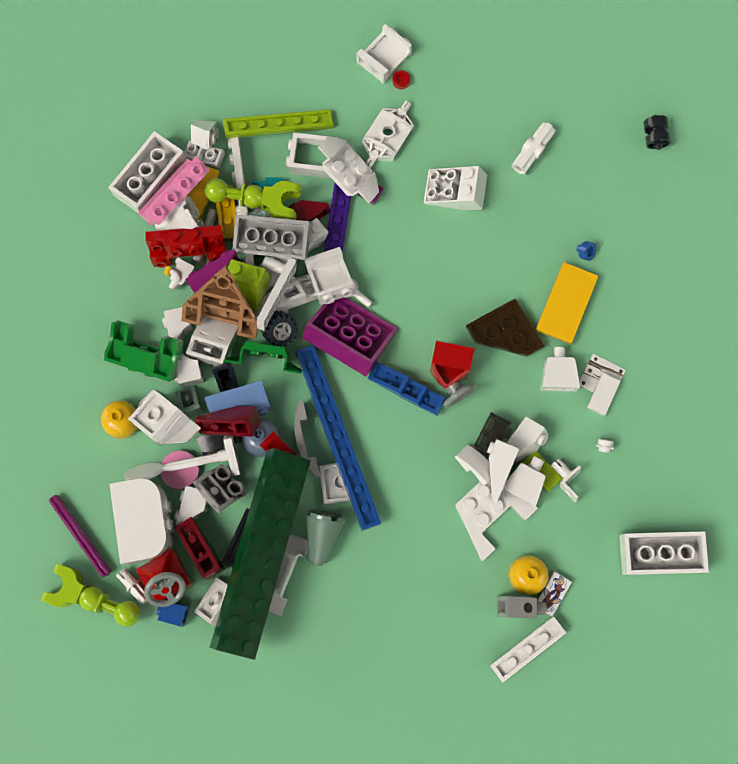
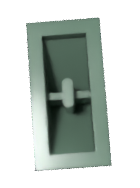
M194 385L176 392L179 408L188 418L205 413Z

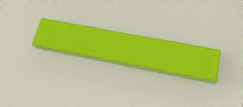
M331 109L223 119L225 139L333 129L334 127Z

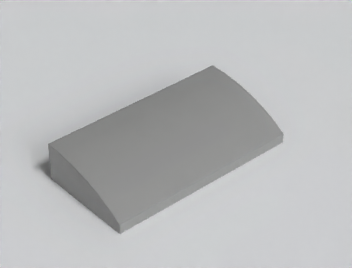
M236 214L232 250L235 249L236 253L306 260L313 223L309 221Z

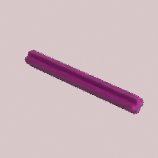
M58 495L52 496L49 499V503L100 576L105 577L110 574L111 569Z

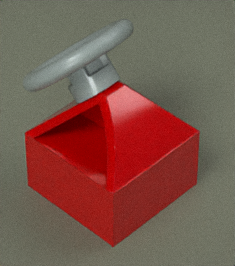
M436 341L430 373L437 383L451 394L443 403V406L448 408L467 397L476 389V384L474 383L465 387L460 383L468 378L474 348Z
M173 549L166 551L159 557L136 569L145 586L144 595L146 600L157 607L173 605L181 599L187 588L194 585L176 550Z

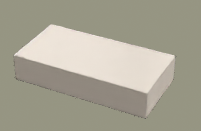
M602 373L586 408L605 416L620 384V380Z

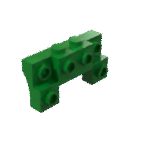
M119 320L111 323L110 338L104 353V361L126 367L129 371L144 373L147 377H156L168 382L176 379L178 360L182 359L183 340L165 336L161 338L160 348L133 340L134 325Z

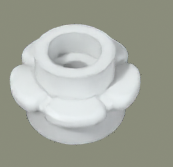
M598 439V444L595 445L599 447L598 451L610 453L611 449H615L613 447L614 441Z

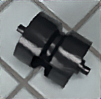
M653 115L644 120V131L648 135L645 137L648 149L661 150V148L671 144L670 133L666 130L669 128L666 116Z

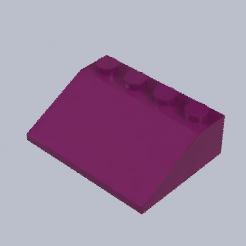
M343 297L330 304H323L306 324L302 338L367 377L398 331V328L352 300Z

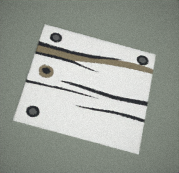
M593 354L579 381L580 386L593 392L602 373L621 381L626 370Z

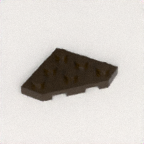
M516 299L505 303L466 325V329L474 342L480 345L525 357L544 348L542 341Z

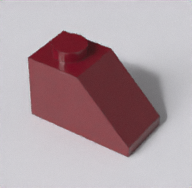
M300 200L288 207L295 211L296 220L311 222L316 218L320 220L330 213L329 204L326 202Z

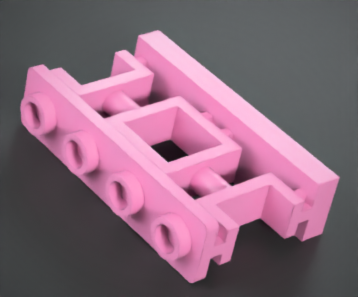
M194 157L191 161L186 159L137 213L150 226L154 223L160 225L209 172V168L198 157Z

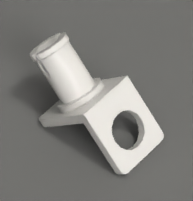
M558 458L557 462H554L551 467L563 478L560 482V488L576 503L578 496L567 484L581 472L582 467L579 465L574 470H571Z

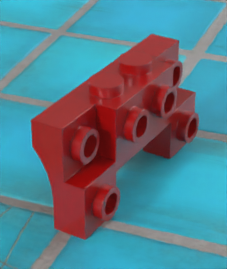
M221 225L145 232V242L150 251V260L153 267L164 268L172 266V258L207 255L208 261H215L220 258L223 252L227 251Z

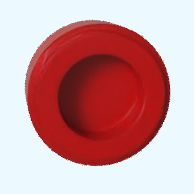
M404 70L396 71L392 77L393 86L399 90L406 89L410 84V75Z

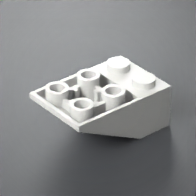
M480 166L429 169L424 204L460 210H482L487 174Z
M204 317L200 326L197 325L191 337L186 354L190 359L213 366L228 363L223 360L231 355L237 338L238 325Z

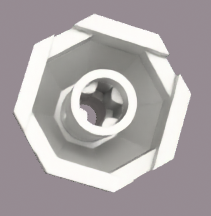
M186 195L160 225L155 224V228L157 231L182 228L193 229L203 227L202 219H197V215H200L191 197Z

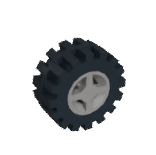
M275 311L265 331L261 330L263 337L273 346L282 347L283 345L286 347L288 342L291 344L293 342L292 339L296 338L295 333H298L296 329L298 325L289 314L284 311Z

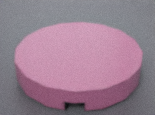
M175 451L167 455L161 464L165 465L174 461L194 458V456L186 451ZM198 465L174 471H163L160 474L166 485L173 489L182 490L186 486H192L193 482L198 479L200 468Z

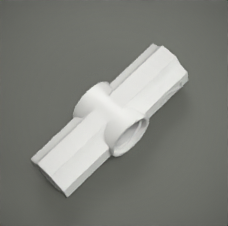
M542 123L535 134L525 142L521 153L512 164L517 173L525 175L534 161L540 158L547 143L556 131L551 124Z

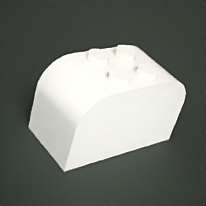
M143 478L109 484L120 564L135 565L149 562L172 549L175 523L173 520L171 521L172 504L171 501H168L164 489L152 481Z

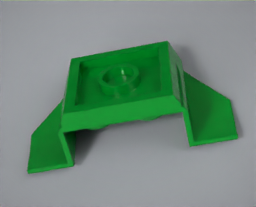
M246 341L241 348L239 356L227 357L223 360L224 362L242 364L248 350H250L249 354L258 356L269 353L271 358L282 359V356H285L283 371L302 373V369L290 362L289 350L279 346Z

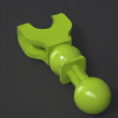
M214 178L206 183L204 192L206 197L212 202H222L226 198L240 200V206L242 207L244 204L251 209L261 206V211L268 212L271 218L296 220L295 211L285 207L282 203L286 199H297L300 197L302 188L299 184L280 181L271 187L264 186V189L257 185L246 187V184L243 183L242 189L228 187L222 179Z
M58 563L55 564L53 572L62 578V588L57 593L43 592L40 598L41 601L54 607L64 608L77 604L89 612L102 613L106 611L113 614L115 621L123 627L134 625L140 617V609L135 602L123 601L117 603L109 600V594L103 593L96 586L86 585L78 570Z

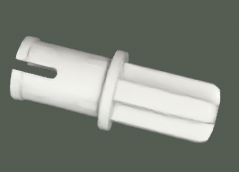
M127 568L120 571L121 574L118 573L116 577L127 588L126 591L131 592L140 604L147 602L140 581L136 580Z

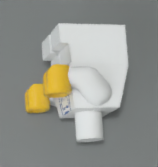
M180 258L176 259L175 263L177 265L174 269L167 266L164 270L165 275L171 276L169 288L176 290L178 285L182 286L185 283V279L195 267Z

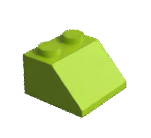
M231 259L228 265L231 275L251 310L258 312L272 277L264 268Z

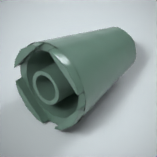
M308 509L306 513L308 559L312 561L311 564L323 566V563H327L346 517L323 510L316 514L315 509Z

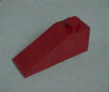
M235 406L196 416L194 419L201 428L199 434L253 437L261 423L256 406Z
M192 517L174 527L203 579L210 580L226 570L216 551Z

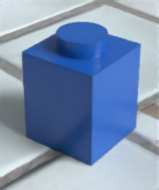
M178 603L166 607H158L156 615L159 616L157 620L183 627L190 607Z

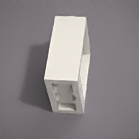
M293 133V138L289 139L288 150H291L290 156L286 157V167L289 168V173L332 179L322 166L295 163L298 143L319 146L328 136Z

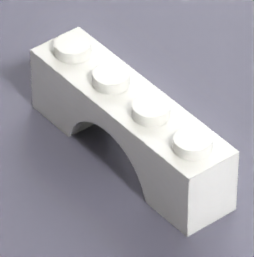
M182 307L164 311L165 318H162L164 328L168 330V336L183 340L186 334L193 329L191 323L181 321ZM183 353L182 359L178 360L175 379V382L179 383L182 388L204 383L201 364L198 360L190 359Z

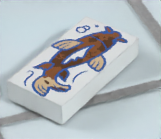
M556 572L552 573L537 602L546 603V614L550 617L554 615L572 583Z

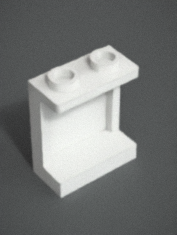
M384 24L381 34L365 50L360 49L356 53L357 63L384 84L411 55L412 45L407 38L401 37L393 27H388Z
M340 247L304 260L320 305L330 304L337 299L347 298L356 293L355 283L350 277Z

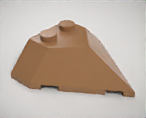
M226 265L182 305L181 321L200 326L204 317L238 325L237 335L251 339H256L257 319Z

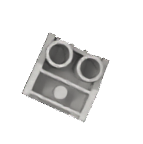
M223 464L209 470L193 482L200 494L218 513L247 494L245 490L243 491L242 483L234 480L230 469Z

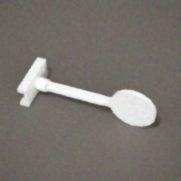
M224 435L225 450L217 451V453L174 461L165 465L160 463L138 465L126 471L124 479L125 481L139 478L148 480L156 477L163 471H174L217 461H228L232 476L240 475V463L233 436Z

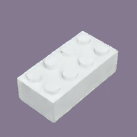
M154 131L108 188L114 197L138 212L187 158L180 148Z
M705 532L631 533L619 535L622 575L709 573Z

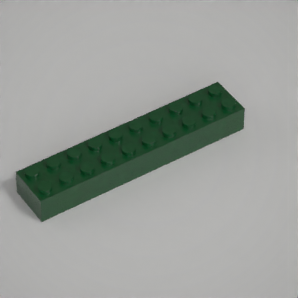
M275 448L266 451L210 648L255 660L311 460Z

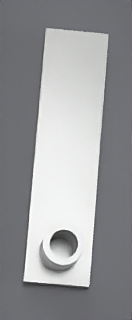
M268 256L263 261L262 267L277 272L280 276L257 318V328L265 331L296 271V260L290 257L286 264Z

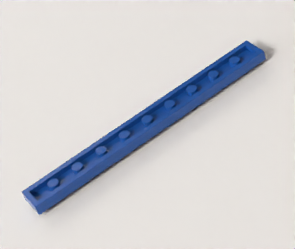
M313 345L296 350L295 355L302 369L304 379L361 531L381 524L315 347Z

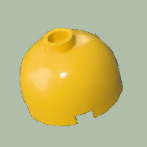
M122 400L112 401L106 405L100 418L105 432L117 439L131 437L139 428L128 418L137 408L130 402Z
M525 555L514 560L510 565L508 576L512 587L517 592L524 595H534L545 588L549 573L548 568L541 559L532 555Z

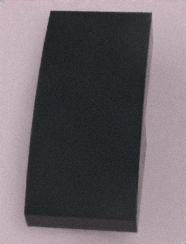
M204 434L196 438L203 455L224 448V435ZM233 436L235 443L241 441V436Z

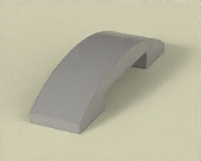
M302 400L299 401L295 414L296 443L301 457L311 460L309 471L318 479L320 478L317 459L316 457L308 458L301 424L308 422L305 404Z

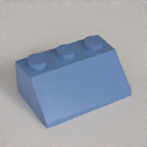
M262 380L205 397L210 413L235 406H256L259 416L266 415L268 411L272 410Z

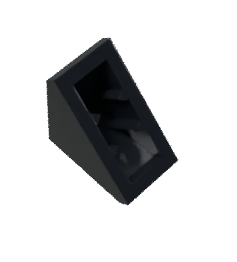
M230 362L212 367L220 393L239 387L234 367Z

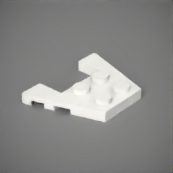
M490 481L485 485L479 482L455 505L481 561H484L495 550L494 546L482 535V532L503 512L511 507L526 521L538 509L536 506L502 489L497 503H492Z

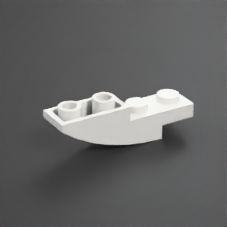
M298 280L289 283L275 311H284L288 314V309L318 299L311 280L302 284ZM270 293L264 296L258 312L252 310L256 319L258 318Z

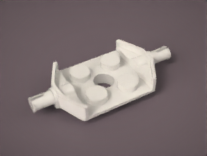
M405 101L401 109L383 108L363 138L362 145L369 154L366 164L370 169L375 161H394L395 155L410 131L414 130V125L407 116V111L411 106L410 102ZM385 129H391L393 133L387 136L383 133V131Z

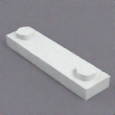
M552 616L489 666L503 683L565 635L566 632L556 618Z

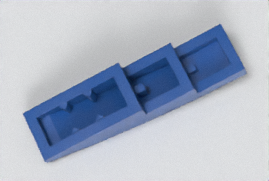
M376 362L368 376V379L435 416L439 415L446 400L445 397L430 391L427 387L411 380L408 376Z

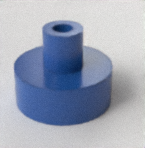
M584 241L581 245H578L576 251L579 252V257L587 261L592 260L596 254V244Z

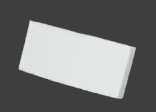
M189 140L184 154L189 160L198 157L206 166L220 169L225 151L213 147L204 149L191 143Z
M465 446L455 458L466 472L471 470L482 485L487 484L490 481L489 461L471 446Z

